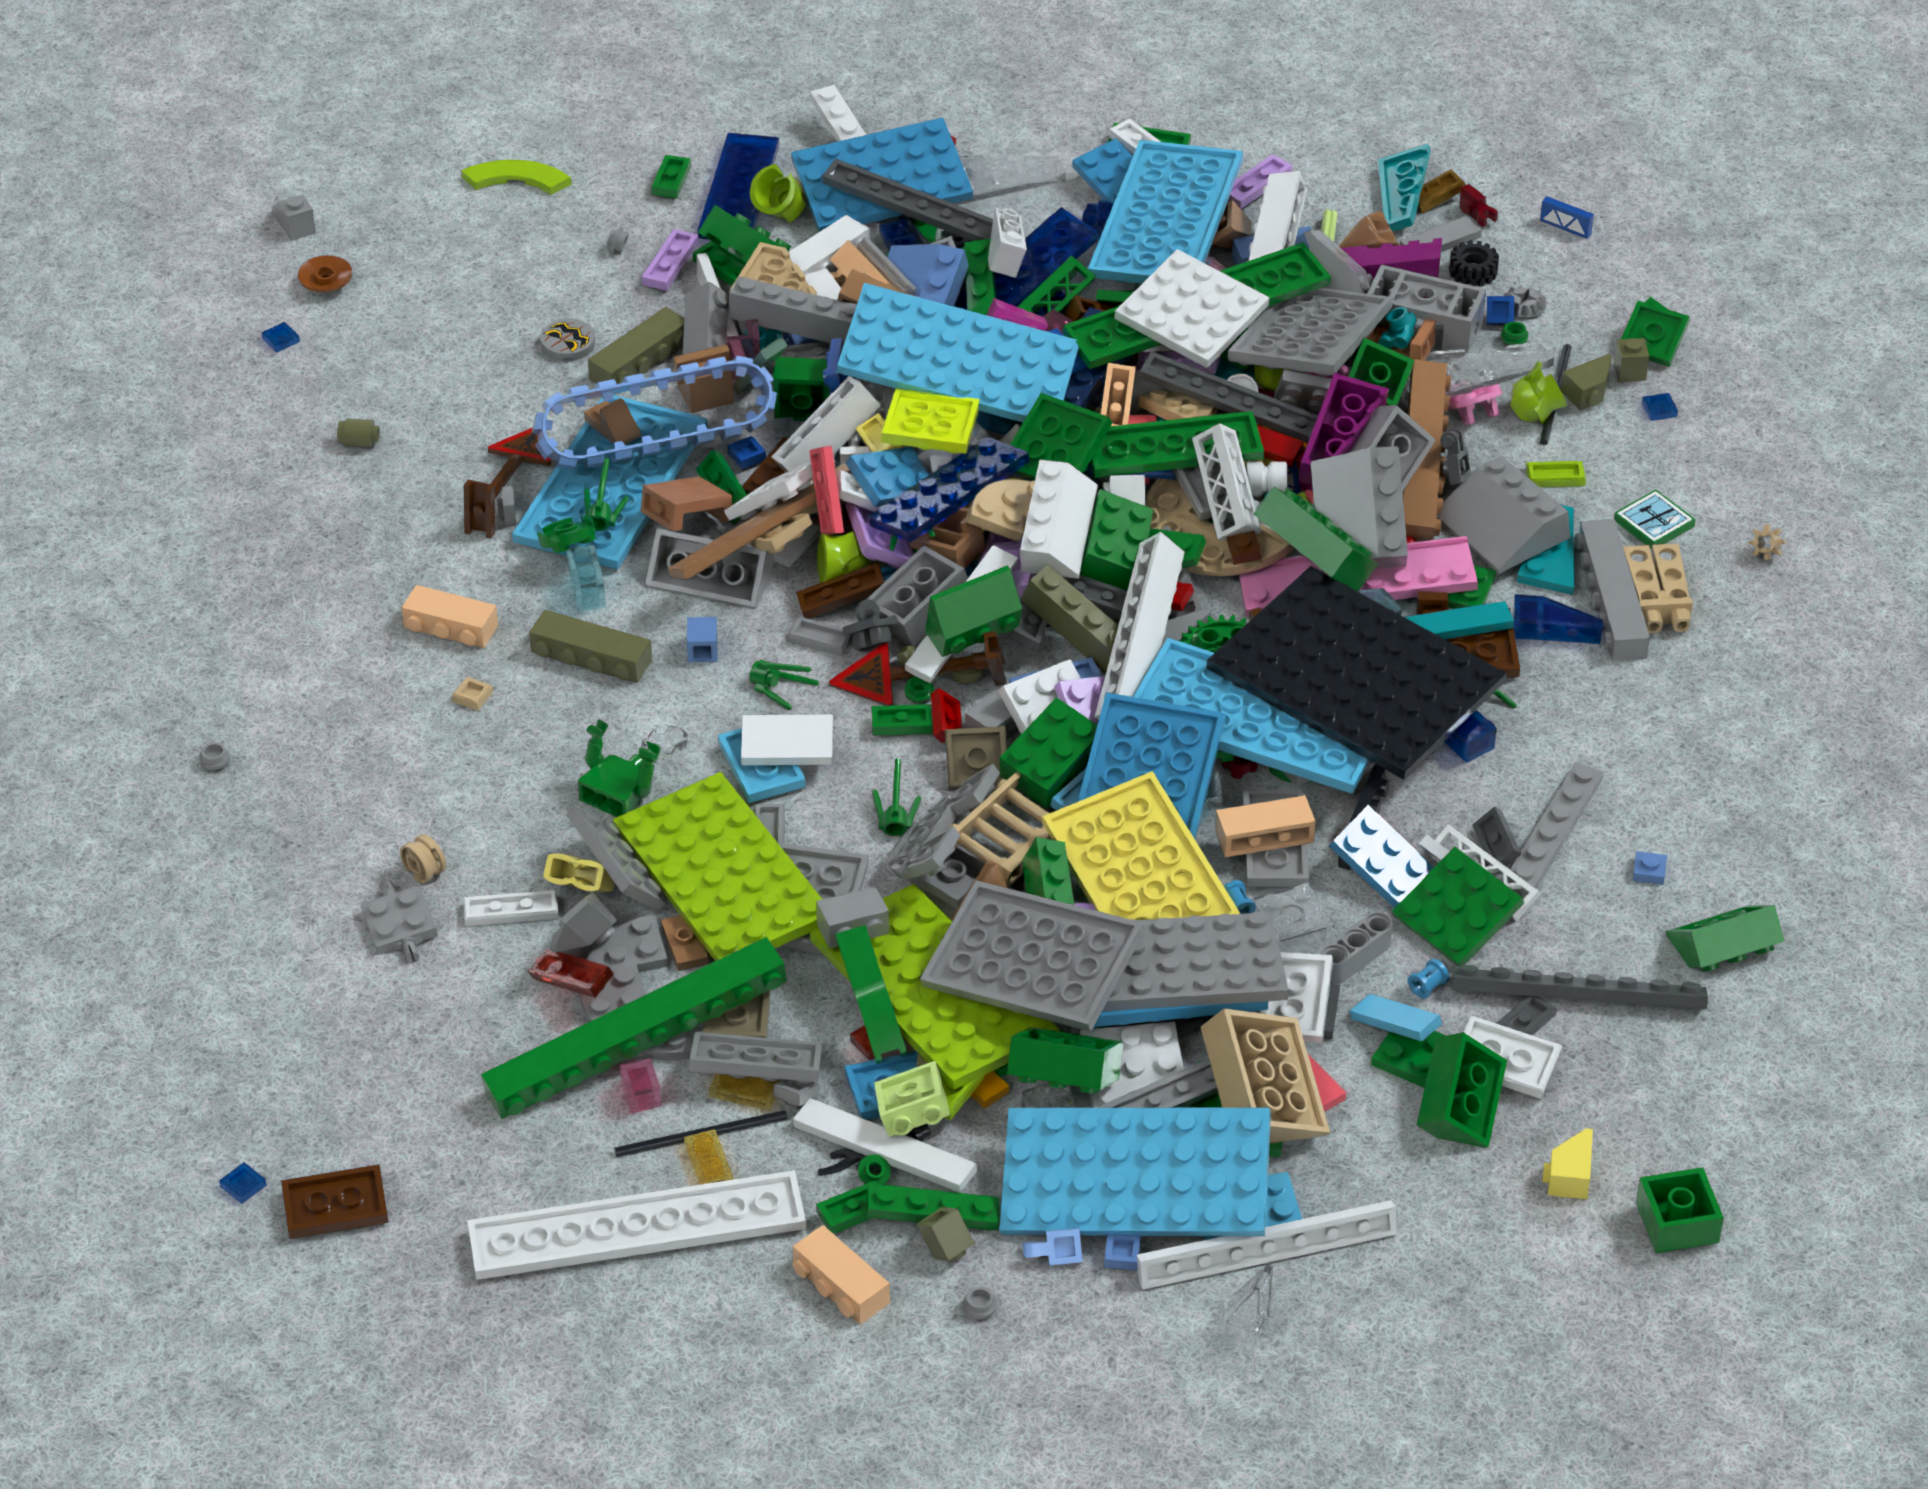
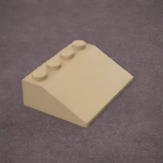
M1223 1009L1201 1026L1223 1108H1270V1143L1327 1136L1330 1133L1298 1018Z

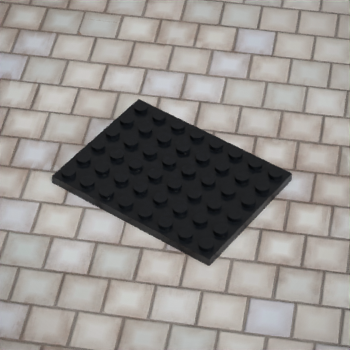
M1312 566L1305 570L1208 658L1206 665L1208 670L1403 780L1505 682L1507 674Z

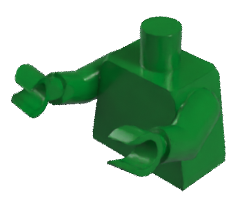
M599 719L596 726L592 724L586 729L587 733L592 735L588 740L585 761L590 770L578 779L579 801L619 817L636 809L642 798L648 797L651 793L655 767L653 762H656L658 759L660 746L646 741L648 749L640 747L639 754H634L628 761L616 755H609L604 758L601 753L603 748L602 736L607 730L608 724Z

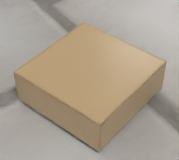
M466 677L452 694V701L478 711L492 695L493 686Z

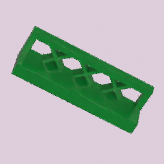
M1071 255L1018 308L1036 314L1042 307H1047L1045 320L1049 324L1069 305L1074 295L1079 296L1095 280L1096 276ZM1077 272L1086 278L1080 284H1069L1077 275ZM1060 290H1065L1066 298L1063 301H1050Z

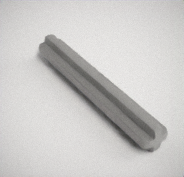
M864 237L861 242H858V249L896 289L910 295L916 292V287L868 237Z

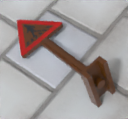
M533 427L488 446V453L509 457V459L491 484L467 480L463 485L464 533L470 534L473 529L486 532V538L491 539L495 534V498L521 463L528 461L546 466L551 465V459L548 457L544 460L535 447L538 442V435L532 433Z
M996 631L984 633V652L974 653L973 656L948 659L938 674L976 669V671L990 669L995 686L1005 685L1007 678L1002 664H1005V658ZM885 642L829 680V684L832 687L879 704L891 706L894 705L892 682L909 679L915 675L905 671V666L890 667L889 646Z

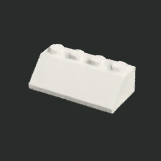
M1047 460L1039 461L1020 548L1021 572L1038 574L1049 565L1062 577L1079 579L1097 493V484L1069 463Z

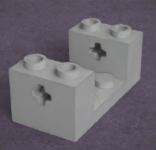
M1381 265L1367 294L1392 297V308L1389 312L1399 307H1405L1408 313H1414L1418 319L1436 320V323L1444 324L1441 348L1444 351L1468 356L1483 324L1486 289ZM1388 313L1378 323L1379 326L1390 327L1386 319Z

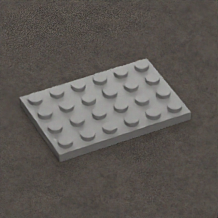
M1320 288L1269 306L1228 350V361L1238 362L1240 365L1245 366L1252 364L1263 365L1268 369L1284 368L1299 373L1305 371L1313 372L1320 376L1334 375L1359 347L1363 338H1366L1392 308V297Z
M975 880L922 974L920 981L922 986L1091 1032L1142 938L1145 927L1139 921Z
M1253 912L1248 914L1135 920L1143 923L1145 932L1102 1012L1288 1000V985L1272 913Z

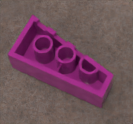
M1435 238L1432 242L1420 243V240L1409 241L1408 245L1399 246L1385 243L1378 248H1369L1367 245L1341 248L1365 269L1367 274H1371L1373 279L1381 265L1439 278L1442 238Z
M1334 373L1302 458L1298 481L1312 485L1311 461L1349 453L1378 407L1386 406L1388 388Z

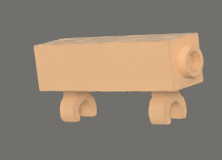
M849 240L830 258L831 262L838 268L836 272H831L830 274L841 288L852 269L860 273H866L885 284H891Z

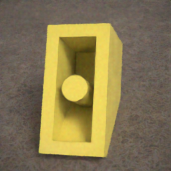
M1584 1129L1552 1150L1550 1163H1544L1542 1182L1548 1183V1195L1578 1199L1588 1198L1593 1129Z

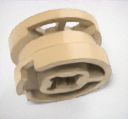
M426 834L419 835L414 839V843L408 842L400 848V857L407 872L412 870L416 874L413 878L421 884L431 880L433 875H439L446 869V860L442 850Z

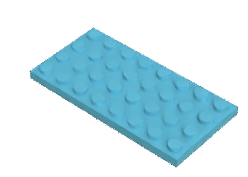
M1139 140L1088 270L1096 276L1095 278L1102 280L1143 284L1177 249L1205 263L1242 165L1243 151Z
M864 283L839 358L836 373L892 388L956 398L980 399L978 411L1024 422L1040 393L1064 401L1079 346L1076 343L1077 339Z
M613 395V400L608 401L612 403L622 398L641 432V437L650 435L653 441L668 438L669 431L678 430L679 434L683 435L696 432L697 425L705 424L708 427L707 418L616 395ZM601 397L600 401L598 402V404H600L601 402L604 401L602 397ZM587 422L584 423L568 448L573 450V455H586V449L590 447H595L597 452L614 449V444ZM639 437L625 446L642 443V439ZM693 441L687 442V446L684 449L667 452L665 447H660V451L657 454L641 458L638 452L632 453V457L626 461L612 463L611 458H609V469L603 501L609 504L613 513L623 497L628 496L629 498L617 517L615 526H609L604 531H595L596 539L592 542L583 544L577 542L571 544L569 550L556 554L618 570L650 520V517L641 512L643 485L675 480L695 448ZM578 464L573 470L555 467L513 531V542L554 553L552 548L540 546L537 533H543V527L562 519L572 517L573 522H581L580 516H585L584 489H589L591 505H593L597 501L603 465L585 469L583 464Z
M1171 638L1166 639L1133 697L1225 713V723L1218 750L1353 794L1369 763L1368 759L1206 668L1207 659L1214 652Z
M1009 1108L999 1231L1001 1235H1046L1045 1231L1079 1228L1080 1236H1107V1234L1133 1236H1265L1271 1125L1270 1108Z

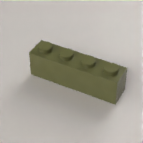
M664 307L588 359L589 380L597 384L598 382L615 379L616 384H620L627 376L645 374L651 367L660 361H664L670 354L683 347L684 317L668 307Z
M1047 565L1030 580L1020 600L1087 658L1092 657L1097 667L1106 674L1118 625L1052 567Z
M544 609L529 631L532 653L541 657L563 661L569 665L573 664L584 667L593 672L615 676L621 680L638 683L652 662L650 639Z

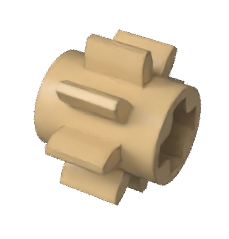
M1769 524L1764 525V531L1762 532L1754 529L1753 533L1756 536L1754 540L1748 542V544L1754 545L1756 549L1753 555L1759 556L1764 553L1765 560H1771V553L1782 555L1781 545L1787 543L1786 540H1781L1779 536L1782 529L1777 528L1771 532ZM1765 537L1771 538L1769 543L1772 546L1770 548L1764 547L1766 544Z

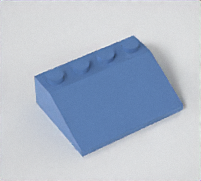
M941 244L891 246L887 258L916 287V292L912 295L954 307L969 267L965 250Z

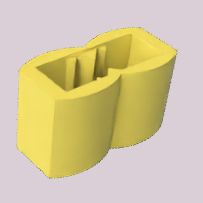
M559 853L547 855L543 874L547 881L591 892L609 893L613 891L615 882L600 862Z

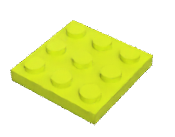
M896 388L881 432V442L889 443L893 446L904 445L918 447L922 450L935 449L952 454H966L978 414L980 399L956 398Z

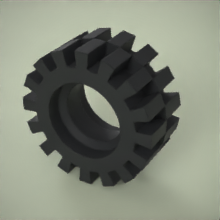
M1473 240L1468 241L1467 245L1461 242L1459 246L1455 245L1450 253L1451 278L1454 277L1456 282L1462 281V284L1471 283V286H1475L1478 283L1481 287L1485 285V282L1490 284L1492 279L1495 280L1497 276L1499 254L1496 253L1494 247L1490 248V244L1486 243L1483 246L1482 241H1477V244H1473Z

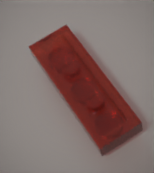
M548 948L544 950L528 970L531 977L537 981L594 998L605 988L614 975L609 966L562 952L553 953Z

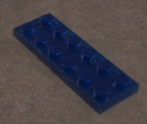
M739 133L727 134L697 233L714 205L734 217L737 213L741 214L751 221L749 226L755 229L760 211L751 201V183L759 171L775 163L780 146L779 137ZM698 233L699 239H708Z
M1060 207L1025 238L1027 250L1016 278L995 272L996 299L1018 307L1071 255L1077 259L1100 239L1098 232ZM967 289L957 297L954 307L967 310Z
M985 437L967 449L966 454L960 453L956 458L942 465L938 470L921 479L917 484L900 493L895 499L869 515V525L908 542H913L973 501L984 487L993 482L1004 480L1029 463V454L1027 451Z

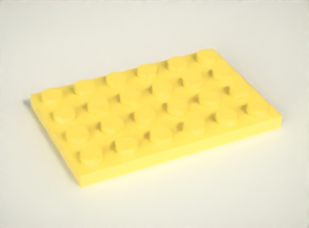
M1153 771L1047 814L1042 818V824L1051 839L1065 842L1069 869L1090 904L1094 905L1095 911L1133 920L1240 914Z

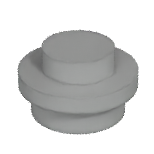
M620 226L617 231H611L607 241V245L611 246L610 252L612 253L615 251L622 253L629 233L623 231V228Z
M208 743L202 748L199 755L200 764L209 770L221 769L230 761L229 751L221 743Z
M975 1287L964 1297L963 1308L970 1317L985 1319L996 1311L997 1300L988 1288Z

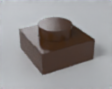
M1255 531L1226 537L1233 565L1262 559Z
M1418 592L1416 615H1421L1423 609H1447L1448 593Z

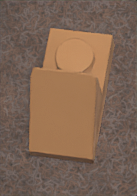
M622 398L612 403L603 401L584 412L585 421L612 444L623 441L624 445L641 437V432Z

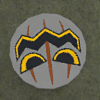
M562 319L552 322L542 330L540 336L543 352L548 357L564 361V358H571V361L579 360L592 352L595 346L594 329L588 323L578 319Z

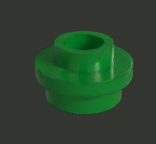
M1509 322L1501 331V339L1508 345L1519 346L1525 344L1528 340L1529 334L1526 326L1520 322Z
M917 676L910 678L905 686L906 698L916 703L930 700L931 693L934 692L932 683H928Z
M868 1155L859 1163L857 1172L863 1184L876 1180L878 1184L884 1185L890 1177L891 1168L888 1161L882 1156ZM872 1165L877 1166L880 1169V1174H871L869 1167Z

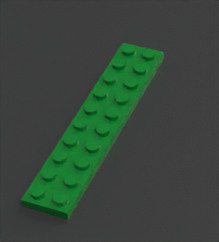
M1304 242L1220 271L1269 297L1267 307L1329 286L1331 282V276ZM1119 306L1063 325L1064 336L1077 339L1075 341L1079 346L1077 353L1089 369L1161 345V343L1114 319L1115 310Z

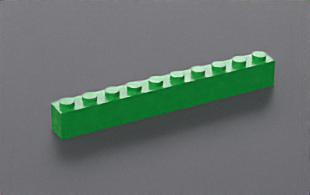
M764 937L482 1073L481 1078L485 1093L501 1119L510 1115H517L525 1108L539 1101H546L554 1094L568 1087L577 1086L583 1080L597 1073L606 1072L612 1066L626 1059H632L655 1045H661L669 1038L682 1032L690 1031L704 1021L719 1017L725 1011L737 1005L746 1004L754 997L768 990L777 989L781 984L787 982L785 963L769 939Z

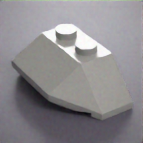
M593 892L584 897L560 919L558 925L561 928L554 934L549 949L554 953L589 946L595 941L600 945L616 931L612 925L618 920L600 896Z

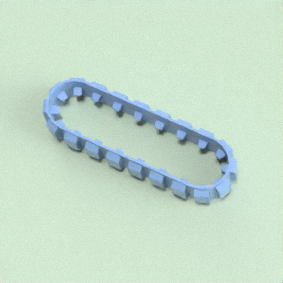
M735 356L732 361L726 362L725 357L707 360L704 367H699L697 362L681 365L677 372L674 373L671 372L670 368L656 370L650 374V378L645 379L642 373L627 376L620 384H616L615 379L598 382L595 385V389L589 390L587 385L573 387L568 390L565 396L557 392L544 401L542 407L545 412H537L535 415L532 433L538 435V442L535 447L544 460L549 457L556 462V467L573 470L578 464H583L585 469L602 466L605 458H611L612 463L626 461L632 457V453L638 452L640 458L655 455L660 451V447H665L667 452L684 449L689 441H693L694 446L708 444L715 439L714 436L720 435L721 440L737 438L742 434V430L745 429L751 433L767 421L764 413H771L774 410L777 395L776 392L772 391L771 382L774 379L765 366L760 368L758 365L753 364L752 358ZM724 371H735L736 376L744 377L745 374L749 375L752 378L750 382L755 388L759 387L761 395H757L756 404L761 406L759 414L757 415L751 410L745 415L747 419L745 422L735 424L732 418L724 420V426L707 429L705 424L697 425L696 432L680 435L678 430L669 431L668 438L654 441L648 435L641 437L642 443L625 446L623 441L614 443V449L597 452L595 447H590L586 449V455H573V450L564 449V452L558 451L555 448L558 445L555 439H549L546 434V430H552L553 421L546 419L548 413L552 411L556 415L564 411L562 404L575 402L577 407L585 406V400L602 396L605 402L613 400V394L630 391L632 396L641 394L640 388L657 385L659 390L668 389V383L685 380L687 385L695 383V377L712 374L714 379L722 378Z

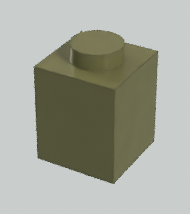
M1645 339L1617 340L1614 367L1618 382L1646 381L1649 353Z
M941 1207L917 1223L932 1256L936 1259L949 1262L956 1261L966 1254L965 1250L975 1244L958 1209Z

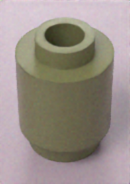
M346 418L345 421H339L338 443H344L347 447L373 448L374 442H379L380 428L375 426L374 420Z

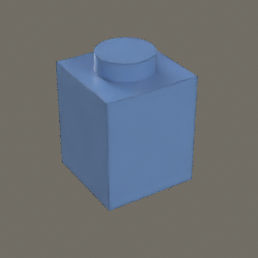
M717 617L687 618L688 662H718Z

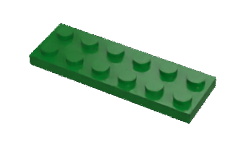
M1253 411L1111 426L1091 459L1094 477L1198 467L1199 463L1192 438L1218 424L1236 430L1243 461L1263 460L1264 449ZM1213 438L1203 442L1205 453L1210 455L1214 446Z

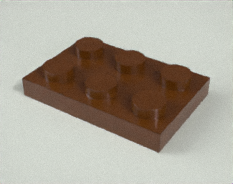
M380 1164L281 1180L289 1239L389 1223Z

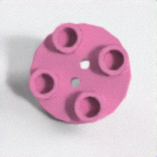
M1498 383L1473 389L1470 393L1452 396L1449 401V410L1458 409L1464 425L1475 423L1472 409L1476 408L1475 403H1479V406H1484L1488 417L1497 416L1499 411L1496 397L1503 394L1502 389Z

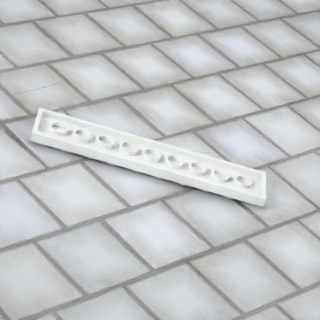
M795 1170L467 1220L476 1280L806 1229V1219Z

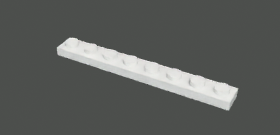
M1390 1200L1266 1227L1265 1236H1222L1138 1254L1139 1284L1142 1290L1394 1236L1397 1235L1396 1207Z

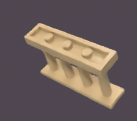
M1017 772L1007 781L1002 779L994 792L958 825L954 823L950 826H954L960 834L953 847L957 848L960 845L985 863L989 860L998 863L1007 888L1024 873L1022 859L1035 838L1051 839L1044 825L1042 828L1036 827L1034 829L1002 807L1009 800L1041 823L1043 816L1050 814L1015 790L1021 776ZM993 815L1027 838V841L1024 844L1022 842L1018 844L985 821ZM977 830L1011 853V856L1008 859L1005 857L1001 859L969 836Z

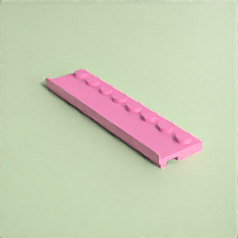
M1467 536L1407 543L1408 558L1406 567L1375 569L1358 592L1376 602L1415 598L1418 597V592L1456 593L1478 590V581ZM1306 556L1282 558L1262 569L1239 574L1246 617H1249V611L1259 607L1264 609L1310 566L1319 570V567Z

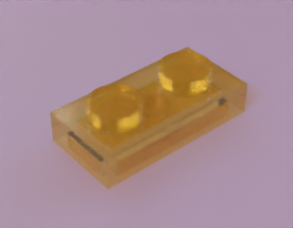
M716 1073L709 1088V1097L771 1111L776 1097H773L774 1085L780 1082V1080L766 1081L761 1077L751 1076L733 1078L728 1074Z
M715 1129L684 1137V1145L699 1185L734 1180Z

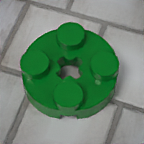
M580 516L581 522H573L571 517L546 525L542 528L543 533H537L540 546L552 548L554 553H560L569 550L571 544L577 542L583 544L594 541L596 539V528L593 518Z

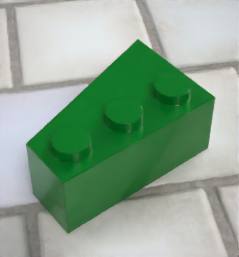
M714 205L698 231L699 234L746 263L760 242L784 247L788 252L792 247L780 238H777L776 242L769 239L771 233L758 225L756 229H753L749 226L751 221L739 213L734 217Z

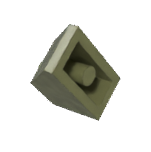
M1607 354L1563 371L1561 392L1579 410L1593 407L1603 402L1610 377L1612 356Z

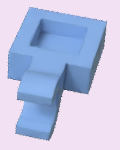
M1079 1228L1045 1231L1046 1241L1022 1243L1025 1258L1048 1256L1049 1266L1083 1262Z

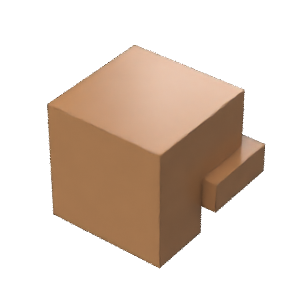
M726 344L673 357L674 372H677L681 365L695 362L698 363L699 367H704L707 360L725 357L726 362L730 361V350ZM724 371L723 377L714 379L712 374L695 377V383L688 385L685 380L676 381L691 413L734 403L732 371Z
M941 501L927 514L928 524L933 529L935 537H930L921 525L908 538L910 548L919 550L921 547L926 546L960 565L964 570L986 549L982 528L966 522L969 508Z

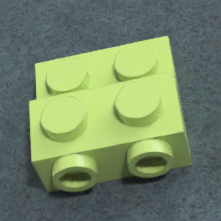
M935 1061L874 1082L880 1118L889 1137L893 1135H906L913 1128L924 1124H937L944 1117L950 1115L947 1097L943 1090L940 1072Z

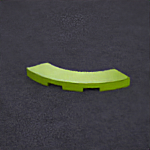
M508 159L489 161L461 170V177L476 190L495 184L507 183L509 180L525 181L526 185L537 187L552 195L572 185L571 177L561 170L528 160Z

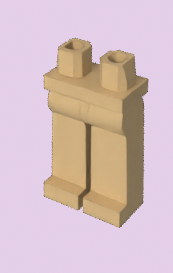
M1679 543L1652 545V551H1650L1649 545L1623 546L1648 633H1658L1662 630L1663 624H1672L1673 630L1676 632L1688 631L1693 602L1692 598L1689 597ZM1667 552L1671 553L1672 557L1671 560H1664L1659 555ZM1641 554L1643 555V561H1634L1631 556Z

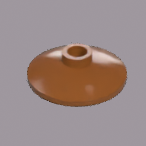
M331 255L311 258L303 263L298 270L300 284L306 289L315 292L338 290L344 287L352 278L351 265L345 259Z

